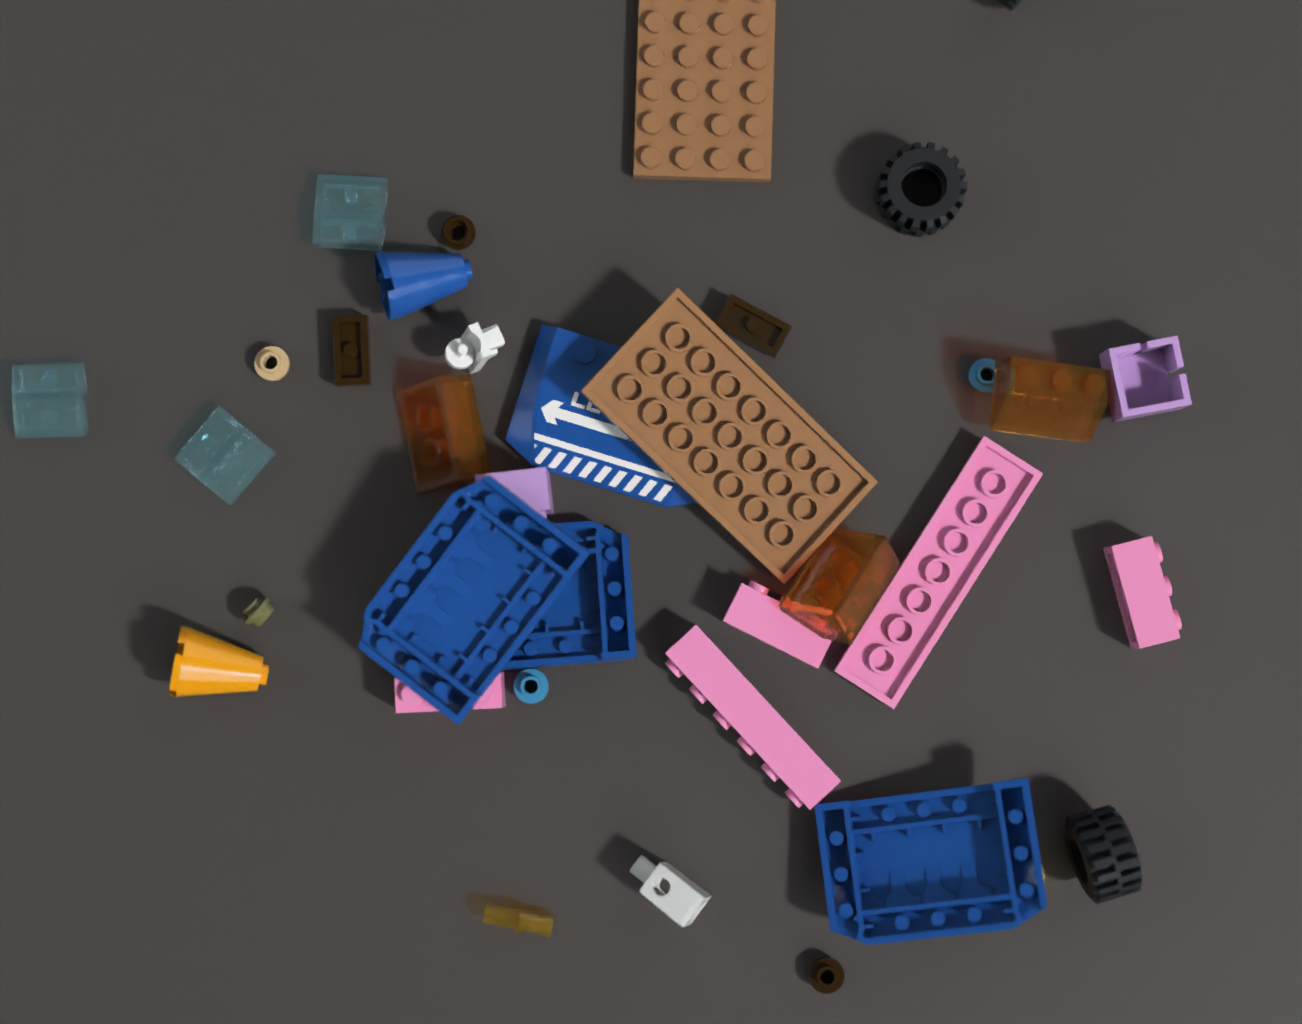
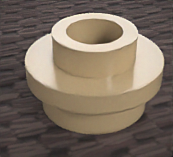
M268 346L258 352L255 357L254 366L258 375L263 379L277 381L288 373L290 360L286 352L281 348ZM271 357H275L277 359L276 367L267 369L266 361Z

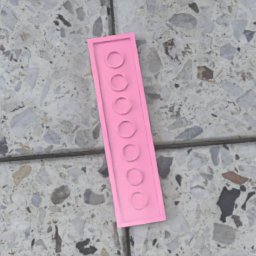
M983 436L833 671L894 709L1043 473Z

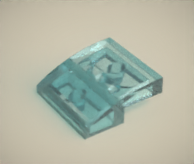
M318 174L313 220V247L382 251L386 227L387 178Z
M84 362L14 364L12 366V409L15 439L86 436L89 433L84 400L88 396Z
M219 405L174 459L231 506L276 452Z

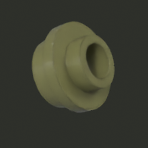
M265 596L262 600L255 597L243 611L247 616L243 623L247 626L251 624L256 629L260 627L275 609L269 603L271 599L268 596Z

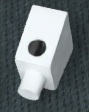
M641 855L629 871L644 883L639 892L682 927L691 925L712 897L667 862H660L656 866L645 856ZM662 879H666L670 883V890L667 894L660 889Z

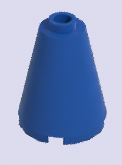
M381 251L373 255L376 282L380 284L382 293L380 294V299L388 320L400 319L468 287V280L473 279L470 261L468 259L463 260L460 253Z

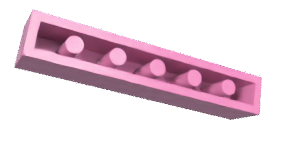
M694 625L665 652L669 657L665 662L667 667L678 678L684 674L693 683L689 690L702 704L709 700L717 709L713 714L716 720L726 730L733 726L741 735L736 741L750 756L755 752L758 753L765 761L760 767L774 782L779 778L783 780L789 787L784 793L798 808L805 804L811 810L841 782L697 625Z

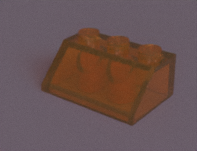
M1014 356L998 360L995 364L989 430L1089 443L1108 405L1111 370Z
M471 374L437 376L396 392L416 494L471 483L475 481V475L491 473Z
M836 528L808 558L780 602L779 608L823 639L852 644L901 563L886 536Z

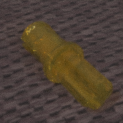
M488 904L484 908L482 920L485 924L515 929V934L524 932L550 938L554 915L524 910V906H520L519 910Z

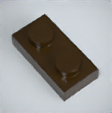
M730 294L715 322L722 331L773 358L778 354L792 327L733 294Z
M367 315L332 316L335 386H372L369 317Z

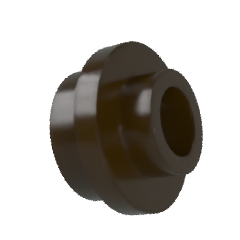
M456 215L444 222L441 236L449 248L464 250L474 242L476 229L470 219L465 216ZM457 228L465 230V235L461 239L453 237V232Z
M819 958L809 969L810 983L820 993L830 994L836 992L844 982V970L841 964L833 958ZM825 970L833 972V978L829 982H824L820 978L821 973Z

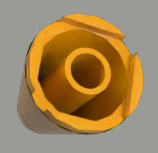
M181 626L169 696L180 697L258 691L259 684L266 685L270 664H263L264 656L191 627Z

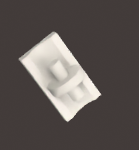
M478 322L468 325L460 338L449 342L445 348V360L455 369L460 370L468 367L470 374L480 371L489 358L496 356L498 353L497 348L502 347L505 341L497 324L481 330Z

